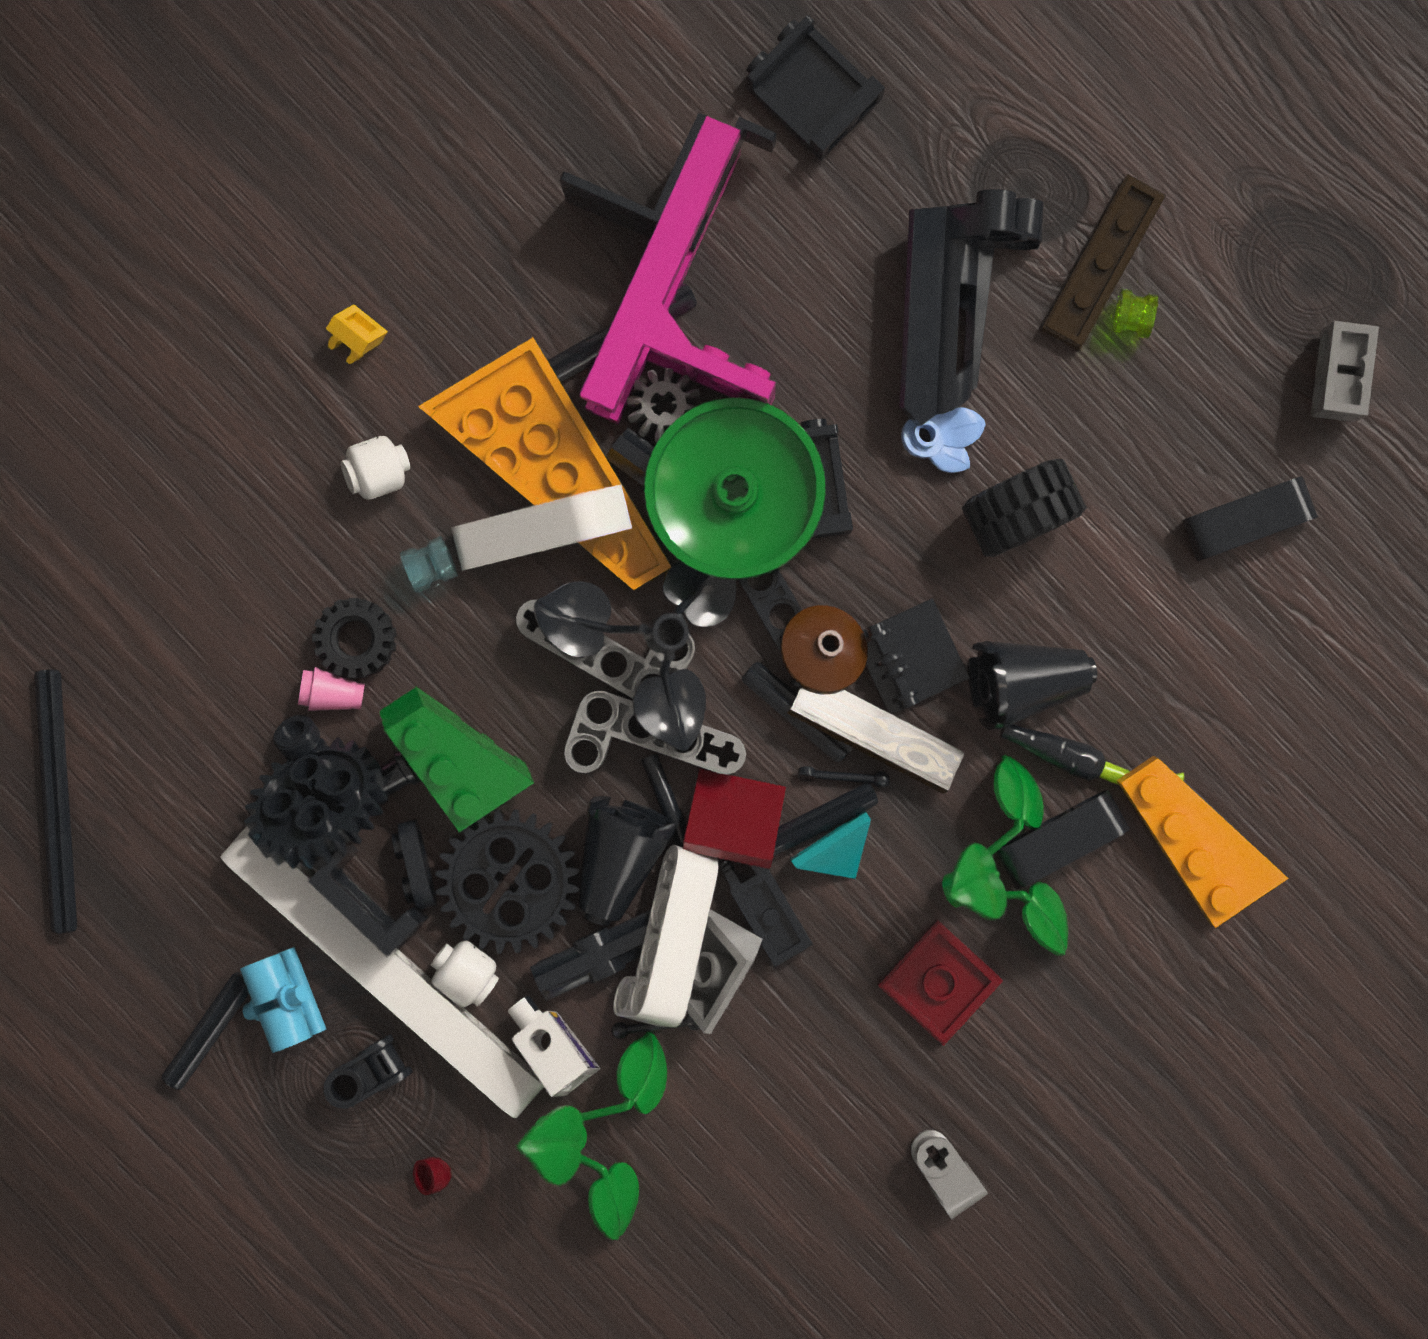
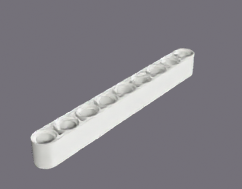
M246 826L220 856L225 864L498 1107L511 1117L517 1118L544 1088V1085L532 1068L464 1007L457 1006L436 990L432 984V979L400 950L386 957L308 882L314 874L301 862L295 869H291L286 861L278 866L271 857L266 859L248 836L250 830Z

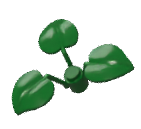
M1003 755L1001 756L1002 761L998 764L995 771L994 791L1001 809L1010 819L1014 820V825L987 849L976 843L967 846L959 857L954 871L943 877V891L952 906L957 908L966 906L979 916L989 920L998 919L1004 914L1007 900L1017 899L1025 904L1022 910V917L1030 934L1045 949L1057 956H1063L1066 954L1068 945V922L1064 905L1058 894L1043 882L1033 883L1029 888V894L1026 891H1005L1004 885L999 879L1000 874L996 871L992 855L1023 830L1024 825L1031 830L1039 828L1044 815L1042 795L1032 775L1017 760Z
M647 1032L642 1038L629 1045L620 1059L617 1069V1085L620 1094L626 1098L621 1104L580 1113L572 1106L558 1107L549 1114L540 1117L535 1126L516 1146L533 1164L539 1175L550 1184L562 1185L568 1182L576 1173L580 1163L595 1170L599 1174L600 1179L596 1180L590 1187L588 1194L589 1211L599 1231L611 1240H619V1237L624 1234L634 1215L639 1197L638 1178L633 1168L627 1163L616 1162L607 1170L604 1165L581 1154V1150L585 1147L587 1141V1131L583 1121L629 1111L633 1105L639 1113L648 1114L659 1104L666 1088L667 1064L663 1049L656 1036L651 1032Z

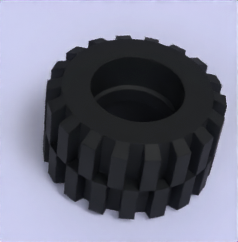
M1051 459L971 497L963 505L962 510L984 557H995L1080 517L1087 507L1064 459Z

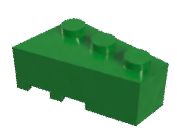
M418 687L413 688L379 711L385 732L459 832L534 784L524 761L515 755L513 757L497 746L484 733L480 734L464 723L461 717Z

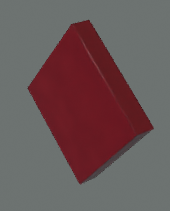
M699 768L682 849L701 855L770 869L786 787Z
M936 919L877 985L944 1046L1004 980Z

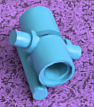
M295 947L240 968L251 997V1001L243 1007V1015L247 1020L256 1019L260 1021L272 1053L311 1038L312 1035L326 1030Z

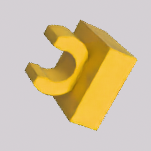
M354 304L335 314L326 327V330L333 334L328 341V348L333 350L343 342L351 349V353L346 359V362L349 364L354 363L362 358L365 353L379 346L388 333L386 329Z

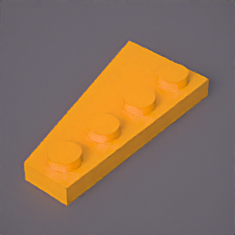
M1150 757L1117 780L1209 924L1214 928L1289 879L1157 757Z

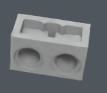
M1333 321L1321 329L1311 417L1355 422L1368 416L1379 326Z

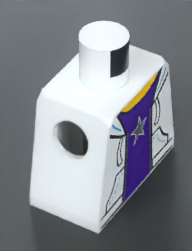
M529 995L518 1001L508 1010V1013L521 1029L512 1040L551 1097L567 1096L601 1069L557 1012L546 1011L542 1013ZM548 1032L551 1037V1043L545 1050L541 1045V1038L544 1033Z

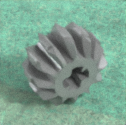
M671 368L666 369L664 381L658 382L657 374L654 370L648 371L651 386L647 387L639 380H636L633 385L636 391L643 395V397L629 396L627 399V405L641 408L628 416L630 423L634 424L646 420L640 427L639 435L645 438L653 428L656 429V444L664 431L675 420L697 407V405L687 403L693 402L700 397L698 389H692L683 393L690 382V378L687 375L680 377L676 384L672 383L674 374ZM669 397L674 400L672 401V408L675 411L672 414L664 411L659 416L654 413L657 411L656 404L654 403L657 398L661 401H666Z

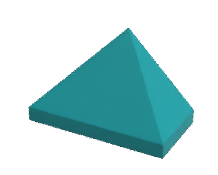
M865 811L857 814L791 857V862L796 869L856 879L871 818Z

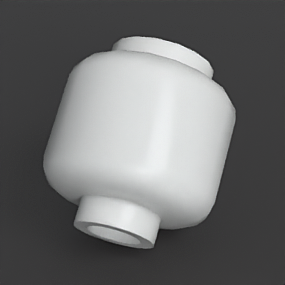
M377 436L348 447L346 459L341 461V469L351 493H359L364 499L368 500L401 489L405 481L404 471L410 470V462L402 445L394 446L388 437Z
M467 940L459 942L454 948L445 944L430 964L436 969L432 978L434 988L459 1007H467L471 1003L479 1006L499 979L494 975L496 971L495 961Z

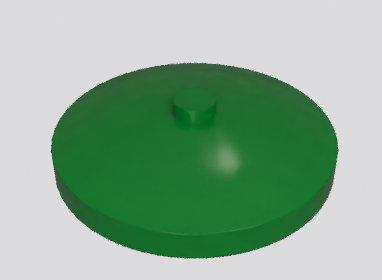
M718 399L689 410L675 420L660 437L653 449L646 470V507L650 521L660 540L673 555L687 566L703 574L722 579L754 578L768 574L787 564L800 553L812 538L821 519L825 503L824 469L820 455L809 435L801 425L782 410L753 399Z

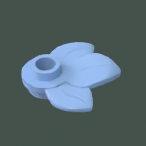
M958 407L946 413L936 414L923 425L917 426L911 419L907 420L902 428L901 439L904 448L911 455L922 459L928 458L940 471L958 473L970 468V460L964 447L971 445L980 438L986 424L984 419L975 411ZM920 428L926 429L929 432L930 442H925L920 438Z

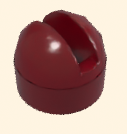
M428 1157L418 1160L414 1164L413 1179L421 1194H434L442 1191L449 1185L452 1178L451 1167L441 1158Z

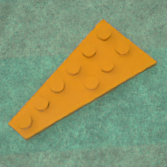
M534 338L529 339L418 406L534 506L594 490L622 485ZM622 486L632 528L578 543L630 588L635 590L670 569L671 565Z

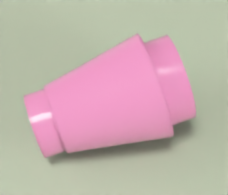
M316 667L314 671L303 670L298 705L309 706L308 711L361 710L365 684L357 683L354 680Z

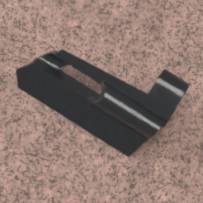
M989 189L978 191L975 203L909 210L899 408L917 426L923 425L936 414L946 413L958 408L971 397L972 390L977 388L994 248L1010 250L1039 249V245L1042 243L1043 201L1031 198H1016L1017 195L1013 191ZM960 306L966 311L963 369L956 373Z

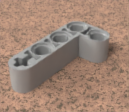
M536 600L524 603L518 610L516 622L523 635L631 698H634L638 686L646 676L650 674L661 676L660 667L664 658L663 653L650 650L644 659L604 636L603 646L597 654L588 657L569 656L548 643L539 627L534 632L529 630L532 623L527 620V616L530 612L534 613V603ZM690 634L687 640V655L679 661H671L669 675L677 670L687 669L695 654V644ZM612 652L623 654L627 660L626 671L619 677H609L602 669L603 659Z
M604 691L590 692L581 701L564 752L566 762L570 768L580 773H589L602 766L613 737L720 774L735 773L742 767L746 759L745 746L740 739L702 725L697 736L696 746L693 750L686 753L675 750L674 747L652 735L647 738H638L632 734L629 727L630 720L634 716L633 701ZM597 698L608 700L612 706V716L607 722L602 724H596L588 715V706ZM707 732L714 735V738L709 743L711 745L723 747L726 741L734 743L733 751L739 754L738 760L736 762L729 761L727 766L723 767L718 765L719 757L706 752V761L697 759L696 756L703 747L704 733ZM582 740L593 742L598 750L597 759L589 766L579 764L573 755L576 744Z

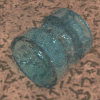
M442 536L429 540L427 546L419 550L412 547L400 552L403 566L416 593L429 589L431 583L439 579L449 581L458 577L455 564ZM427 554H428L429 557H430V560H431V562H432V565H433V567H434L436 573L433 572V569H432L431 564H430V562H429V560H428Z

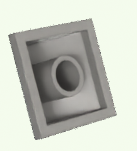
M711 909L708 914L686 1010L705 1034L712 1033L753 964L763 940Z

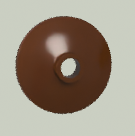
M817 605L803 609L788 622L781 638V656L787 671L799 684L812 691L831 693L845 689L858 679L867 662L868 646L862 628L851 615L833 606ZM823 638H829L835 643V651L829 652L824 649L822 645Z

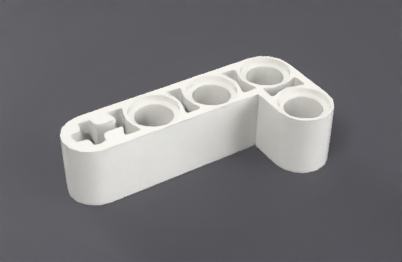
M617 485L451 527L463 571L631 529L632 525L622 485Z
M672 845L667 850L659 873L636 976H626L620 981L613 1002L615 1015L663 1027H677L682 1022L688 1007L717 879L718 860L716 857L693 853L677 845Z

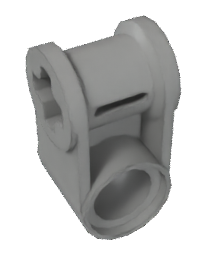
M924 1130L916 1135L911 1144L912 1158L930 1183V1189L951 1219H954L988 1195L966 1161L962 1160L953 1145L941 1132ZM932 1145L938 1150L940 1158L934 1162L929 1158L926 1151Z

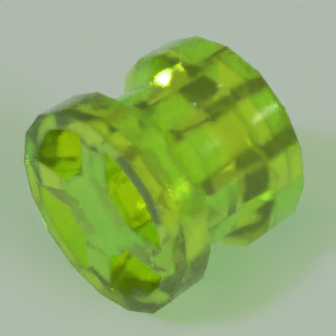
M1122 288L1115 308L1112 331L1120 334L1127 330L1133 331L1139 337L1148 339L1156 318L1158 295L1148 293L1144 297L1136 296L1132 290Z

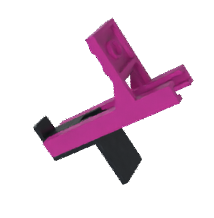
M698 112L654 210L563 171L560 183L565 200L568 203L651 239L581 391V399L588 401L585 406L586 411L619 424L627 406V399L635 389L633 385L636 380H639L647 361L664 369L671 368L673 373L680 376L687 375L691 381L730 398L753 399L772 405L775 399L776 382L769 380L771 374L768 371L750 363H746L744 368L728 362L729 355L709 345H705L703 350L692 346L668 310L685 279L738 162L743 142L745 141L768 152H773L776 145L775 132L741 117L738 118L735 127H731Z

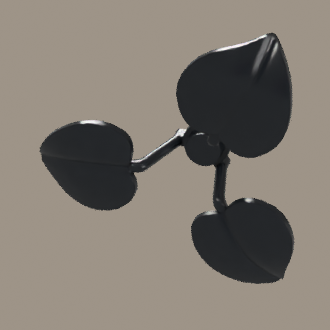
M682 561L676 562L664 577L662 592L665 598L677 607L674 609L673 614L670 613L651 620L648 625L606 624L611 615L610 601L602 589L588 582L580 581L564 584L546 596L537 599L534 603V613L541 632L555 648L569 656L588 657L597 654L603 646V632L610 634H643L648 647L657 653H663L664 658L660 667L661 677L645 679L640 683L635 692L633 710L636 720L648 734L677 750H687L693 744L700 732L705 715L706 696L704 687L694 672L688 669H680L669 675V667L671 661L675 659L674 650L681 648L689 637V628L684 620V616L689 623L698 627L714 626L727 618L734 606L736 579H722L709 576L694 570Z

